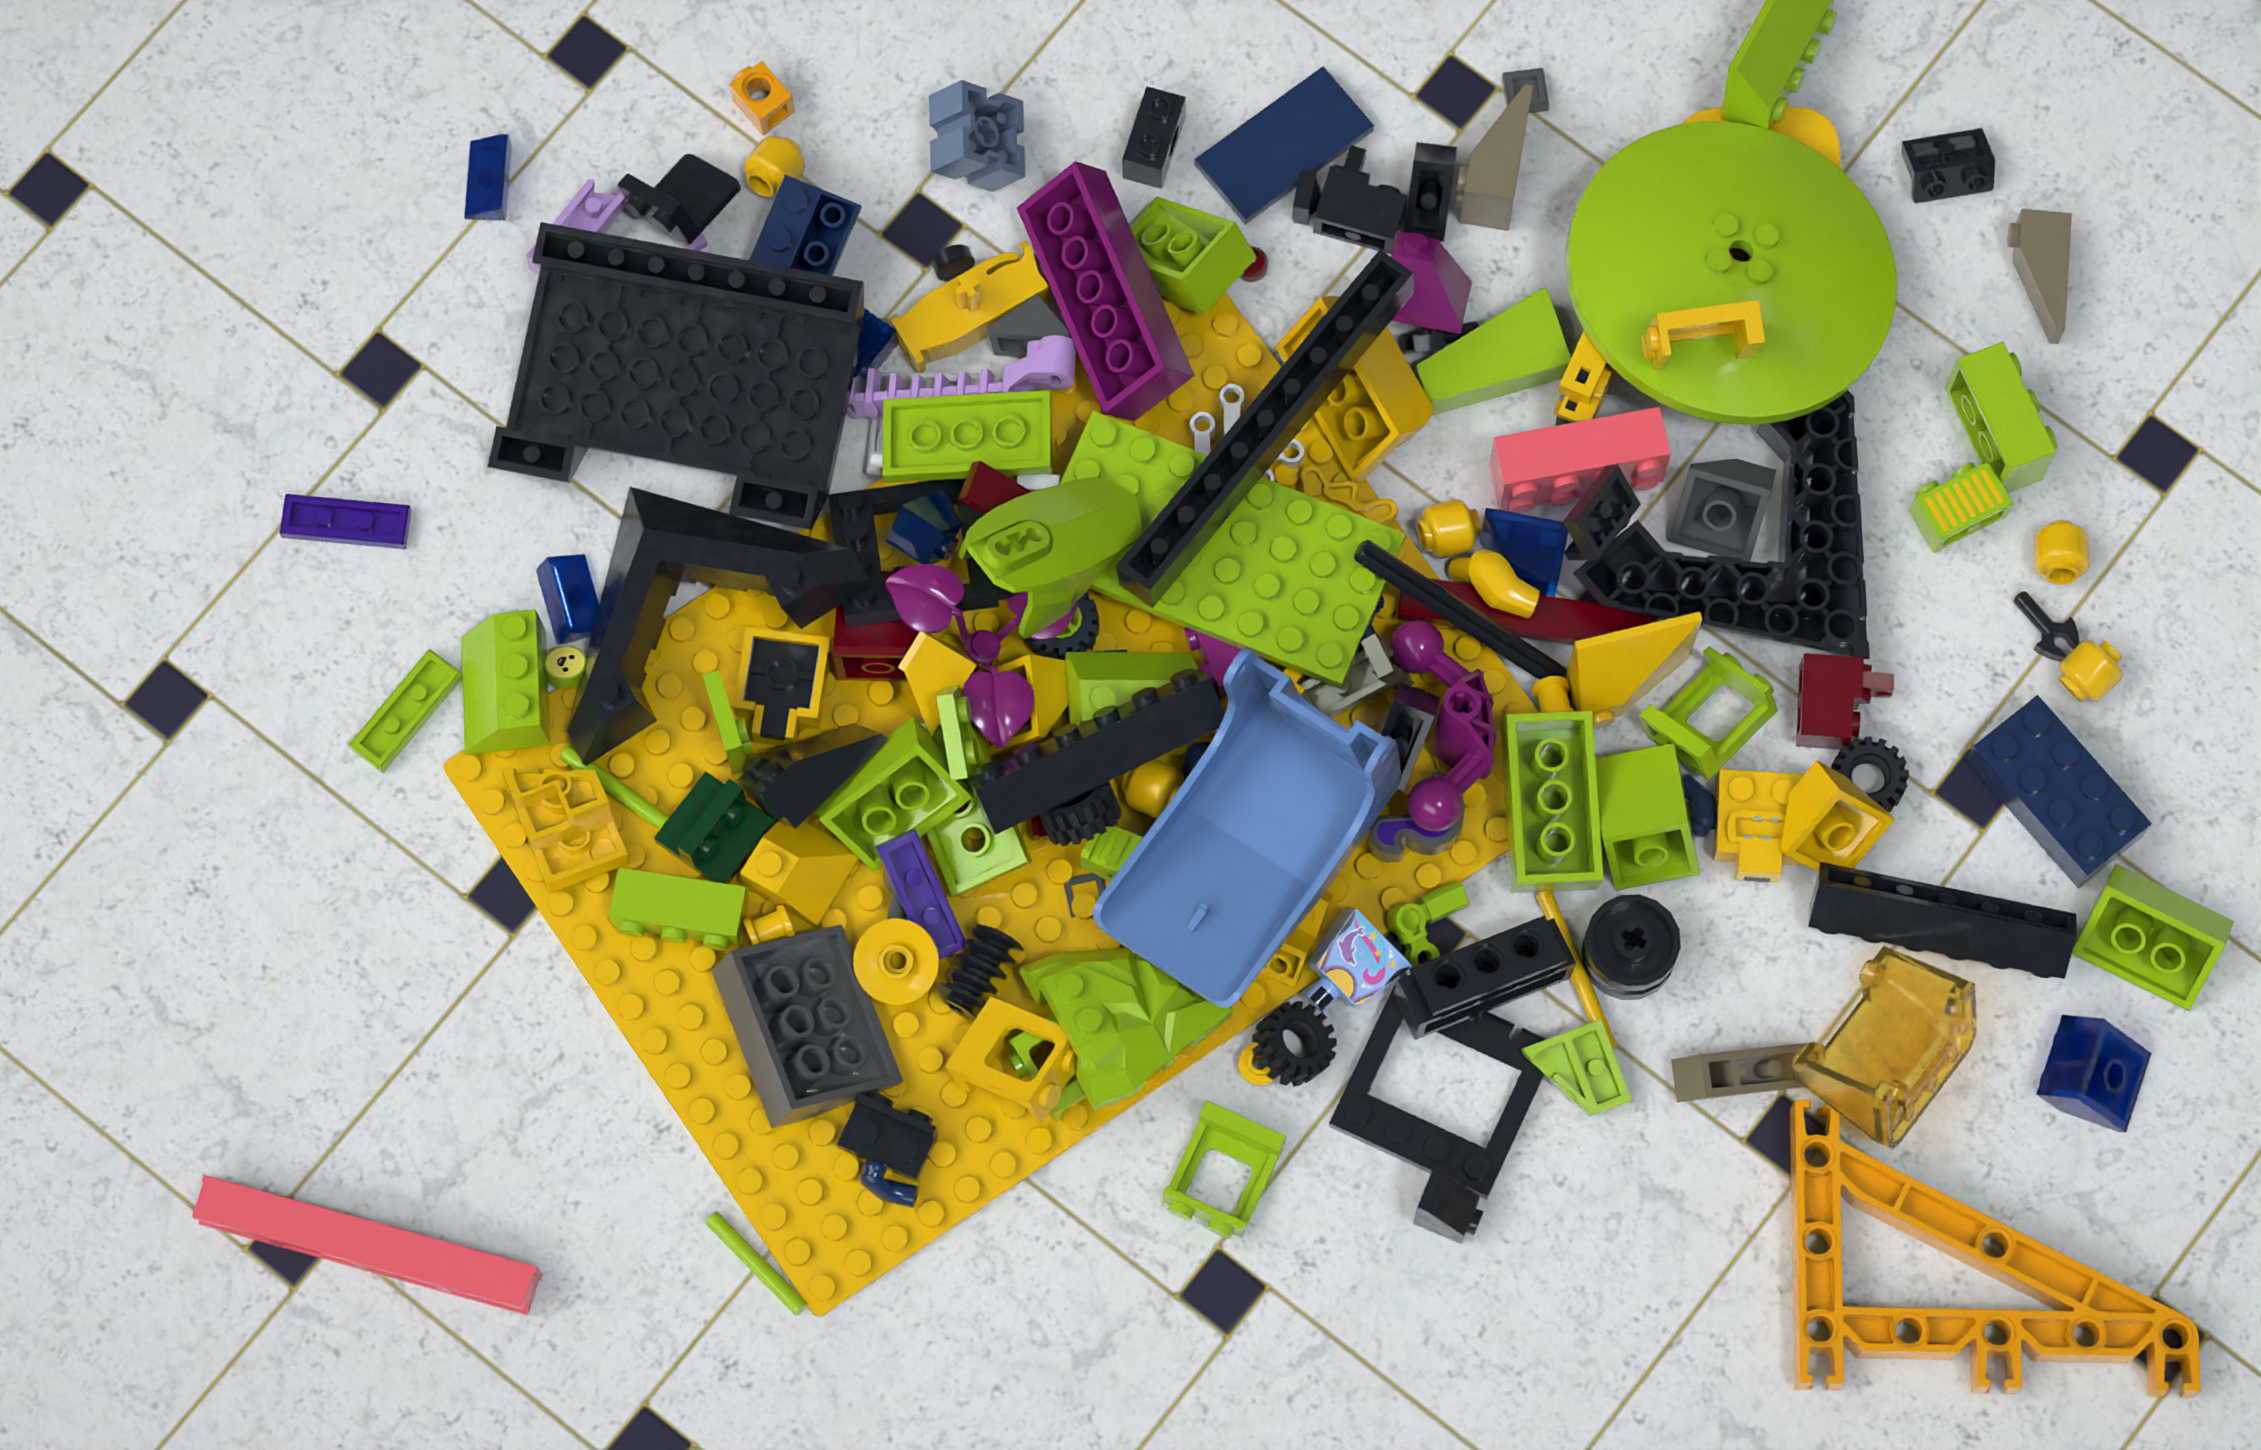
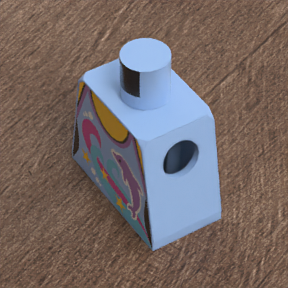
M1346 906L1307 961L1309 967L1320 979L1304 996L1320 1012H1324L1338 997L1347 1005L1357 1008L1399 978L1412 965L1356 908Z

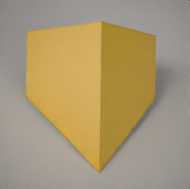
M920 631L898 668L904 671L927 729L932 737L941 723L936 695L943 687L960 685L962 690L966 680H968L977 664L956 646Z

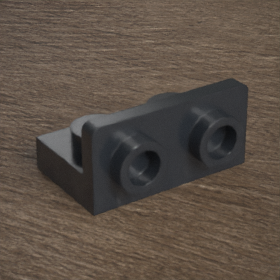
M1983 128L1902 141L1901 154L1912 179L1911 197L1914 203L1988 192L1994 189L1995 157Z
M1605 466L1562 521L1573 539L1564 552L1568 560H1599V558L1606 554L1609 545L1619 532L1629 524L1630 518L1641 505L1619 466Z
M870 1091L869 1095L866 1096L857 1092L854 1099L855 1106L837 1142V1147L866 1161L869 1159L885 1163L887 1170L917 1183L939 1136L937 1127L932 1125L933 1119L914 1109H909L908 1114L892 1107L894 1102L879 1093Z

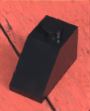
M1416 142L1404 233H1419L1427 238L1444 242L1457 147Z
M1433 1167L1418 1203L1413 1224L1462 1244L1466 1233L1475 1235L1484 1211L1477 1209L1480 1195L1444 1171Z

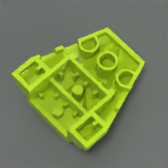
M1128 948L1059 952L1020 967V974L1037 1006L1049 1004L1078 1059L1075 1076L1094 1110L1135 1095L1144 1088L1147 1078L1159 1069L1165 1071L1174 1063V1057L1188 1045L1191 1047L1196 1046L1228 1020L1233 1013L1231 1006L1224 1008L1213 1004Z

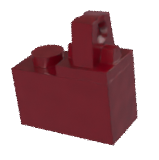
M1804 653L1799 664L1796 747L1840 750L1844 745L1846 747L1849 746L1852 737H1858L1860 731V712L1853 710H1857L1859 704H1870L1871 697L1890 698L1894 691V674L1872 672V665L1864 664V657Z

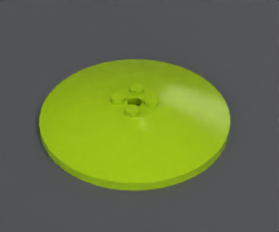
M1724 121L1693 122L1664 128L1639 138L1610 158L1595 174L1577 205L1567 237L1566 276L1574 310L1594 347L1612 368L1638 390L1659 403L1701 419L1742 425L1768 424L1800 417L1826 406L1856 384L1869 369L1884 344L1895 313L1897 271L1893 250L1886 230L1867 197L1838 166L1822 154L1784 134L1758 126ZM1732 248L1743 249L1749 255L1750 260L1739 262L1730 255L1729 250ZM1759 300L1765 343L1754 357L1737 359L1733 334L1670 342L1672 355L1662 369L1653 370L1651 359H1644L1641 336L1646 334V328L1657 313Z

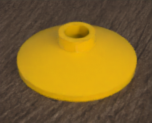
M902 918L886 919L872 925L860 937L854 951V971L861 987L874 999L891 1005L907 1004L921 998L934 984L939 971V952L931 935L919 924ZM896 952H900L906 957L907 962L903 968H897L892 962V957Z

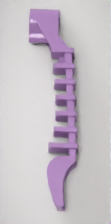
M1060 335L1046 336L1040 340L1029 341L1025 358L1014 364L1004 365L1003 381H994L995 375L990 370L981 369L980 384L972 385V378L967 372H958L957 386H949V380L945 375L935 374L934 388H926L925 379L920 375H913L911 389L903 390L904 379L897 373H890L888 391H881L882 374L876 368H868L866 393H860L854 378L847 412L853 418L869 416L871 420L878 419V416H883V399L1068 389L1074 384L1077 349L1073 339Z

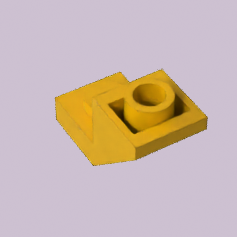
M1325 892L1261 971V974L1295 988L1321 930L1333 894Z

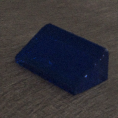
M499 134L470 141L465 219L506 221L512 148L509 134Z
M585 554L547 557L537 567L536 573L557 645L591 637L599 602Z

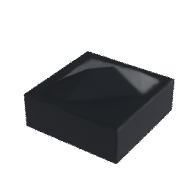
M1302 169V172L1299 173L1292 211L1294 223L1308 225L1309 219L1316 212L1321 193L1316 179V172Z

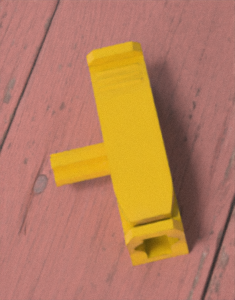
M1027 241L1019 244L1020 260L1016 252L994 256L926 294L900 319L896 314L888 318L890 330L917 373H922L926 370L925 364L957 355L989 337L987 334L989 325L1034 295L1038 294L1046 304L1050 302L1049 285L1039 274L1031 246Z

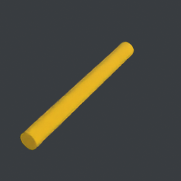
M1553 892L1537 894L1536 898L1547 921L1554 918L1576 961L1571 980L1589 1023L1601 1019L1612 1049L1617 1048L1618 1044Z

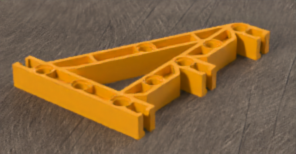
M1811 1100L1794 1101L1790 1108L1794 1390H1812V1375H1808L1809 1354H1826L1828 1356L1830 1376H1826V1390L1839 1391L1844 1385V1346L1856 1358L1952 1360L1968 1345L1970 1347L1971 1393H1989L1990 1379H1986L1987 1358L1994 1359L2000 1357L2004 1360L2006 1373L2003 1394H2016L2022 1388L2021 1350L2033 1362L2128 1364L2145 1349L2148 1397H2166V1392L2169 1391V1384L2164 1382L2165 1362L2178 1361L2181 1364L2183 1384L2179 1390L2180 1398H2193L2201 1391L2199 1335L2197 1327L2191 1319L1841 1142L1839 1101L1827 1100L1822 1108H1817V1116L1826 1117L1824 1136L1807 1135L1804 1113L1806 1109H1811ZM1810 1149L1819 1150L1825 1156L1826 1165L1819 1168L1812 1167L1805 1160V1151ZM1841 1197L1852 1207L2057 1311L1843 1307ZM1811 1235L1822 1237L1827 1243V1252L1824 1254L1811 1252L1806 1245V1238ZM1991 1238L1998 1241L2003 1248L2002 1257L1993 1258L1987 1255L1983 1250V1240ZM1811 1322L1824 1324L1829 1331V1339L1824 1342L1813 1340L1808 1334V1324ZM1909 1324L1917 1333V1342L1908 1344L1901 1341L1896 1333L1897 1325ZM1993 1325L2002 1329L2006 1338L2005 1344L1998 1346L1990 1343L1985 1336V1327ZM2082 1327L2091 1332L2094 1339L2092 1347H2083L2076 1342L2073 1335L2075 1328ZM2164 1329L2174 1330L2180 1335L2182 1340L2180 1349H2173L2165 1344L2162 1337Z

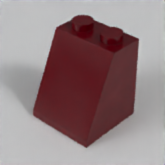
M909 566L894 567L892 571H882L885 595L890 594L885 587L886 580L894 573ZM843 603L836 607L832 652L838 680L908 681L904 671L898 668L919 632L907 626L903 620L846 627Z

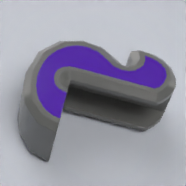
M1434 771L1432 773V776L1443 778L1447 775ZM1464 799L1462 813L1457 822L1450 828L1439 832L1422 829L1414 823L1409 814L1378 816L1369 830V850L1380 861L1399 862L1403 860L1404 846L1422 855H1438L1451 849L1461 835L1465 810Z

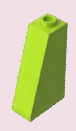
M1547 287L1537 290L1416 365L1415 376L1434 408L1432 416L1562 379L1571 356Z

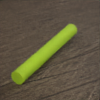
M568 745L561 753L560 759L573 769L595 770L605 792L660 830L670 818L666 813L596 763L592 762L585 766L576 749Z
M718 1211L714 1212L706 1220L705 1224L795 1316L806 1308L808 1303Z

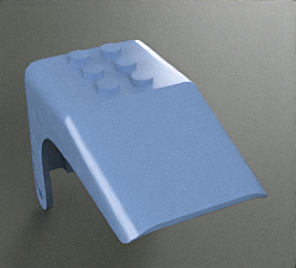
M1247 646L1234 658L1224 676L1223 685L1228 697V707L1213 740L1172 800L1097 899L1092 913L1096 925L1104 933L1208 1001L1224 1008L1233 1006L1325 894L1401 782L1398 745L1393 738L1388 735L1385 737L1358 720H1356L1350 730L1332 720L1299 694L1289 676L1257 657L1256 653Z

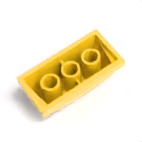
M1320 297L1275 345L1284 363L1340 297ZM1386 326L1318 408L1314 416L1351 481L1357 482L1364 481L1394 449L1410 440L1428 423L1434 413V408Z

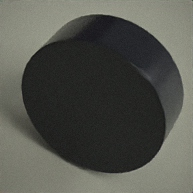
M956 244L939 251L934 256L931 264L939 280L950 281L972 269L975 265V259L968 246Z

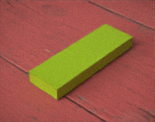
M429 648L348 744L349 748L383 774L463 679L462 673Z

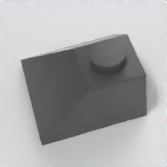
M1739 459L1690 464L1668 541L1723 557L1742 558V561H1750L1771 494L1776 470Z

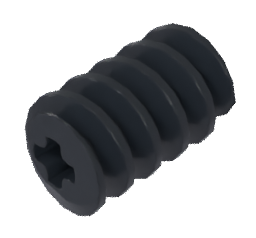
M980 924L975 925L972 929V933L977 940L967 939L963 943V948L967 954L959 953L954 958V962L959 969H947L945 977L949 983L941 982L936 986V991L942 998V1001L954 1012L972 1022L977 1018L976 1014L972 1011L974 1006L983 1008L986 1004V1001L981 996L982 993L986 992L994 995L998 993L996 987L991 983L992 977L1006 980L1007 975L999 967L1001 963L1015 966L1016 961L1009 954V950L1024 951L1020 943L1011 936L996 928Z

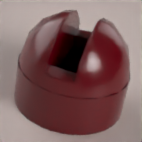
M1250 246L1259 258L1255 259L1248 266L1240 278L1246 282H1257L1268 271V258L1259 247Z

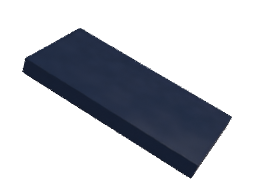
M1322 66L1195 159V166L1246 225L1297 187L1299 173L1302 172V169L1317 173L1350 149L1351 145L1354 146L1374 131V124L1325 67Z

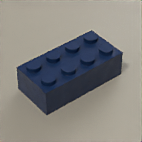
M2039 695L2035 696L1977 742L1966 758L1967 763L2078 889L2140 840L2152 824Z

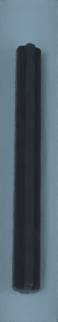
M1370 540L1362 541L1357 547L1353 556L1356 562L1538 680L1549 676L1566 678V667Z

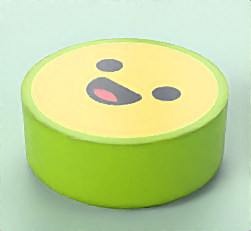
M569 645L552 649L544 660L547 680L559 688H571L579 685L586 665L585 654L579 648Z

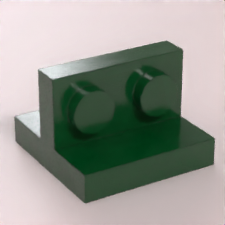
M705 771L654 837L655 843L709 881L729 884L751 856L761 838L775 825V821L746 800L741 786L731 779H728L723 784Z

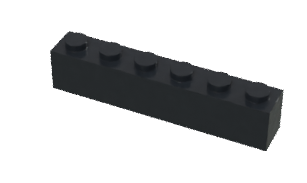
M1193 668L1184 669L1174 674L1170 678L1171 682L1157 689L1155 687L1141 689L1132 695L1131 701L1119 707L1110 705L1101 708L1092 715L1093 719L1079 726L1077 724H1069L1061 727L1054 732L1053 738L1041 744L1037 742L1026 744L1014 752L1015 756L1001 763L992 761L980 766L975 771L976 775L967 778V781L986 824L995 835L1219 729L1225 712L1210 677L1200 668L1196 670Z
M1820 862L1810 902L1808 927L1816 928L1823 933L1831 935L1840 933L1860 937L1869 943L1885 942L1899 945L1913 952L1929 951L1944 954L1953 960L1963 961L1968 959L1988 963L1997 969L2012 968L2027 971L2041 978L2056 977L2065 979L2077 937L2076 913Z

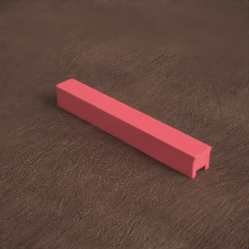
M203 1175V1184L192 1214V1218L199 1220L198 1224L201 1226L527 1316L538 1282L542 1280L543 1276L537 1266Z

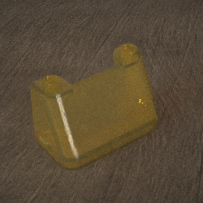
M1883 946L1874 959L1867 960L1861 969L1859 981L1863 984V998L1825 1047L1816 1041H1811L1806 1046H1800L1793 1057L1792 1069L1799 1083L1872 1140L1894 1149L1902 1142L1970 1051L1977 1033L1975 983Z

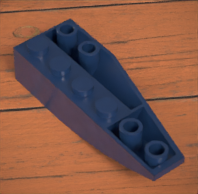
M785 175L749 260L833 276L862 206Z

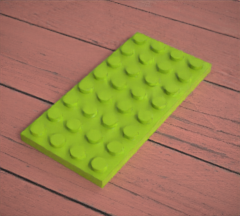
M1092 411L1060 484L1098 477L1131 492L1136 496L1139 505L1143 534L1208 455ZM1261 477L1153 608L1122 587L1118 581L1116 565L1134 544L1120 552L1089 589L1237 648L1243 649L1247 646L1257 656L1341 689L1387 583L1386 580L1356 562L1353 557L1354 553L1362 541L1370 540L1398 558L1406 539V533Z

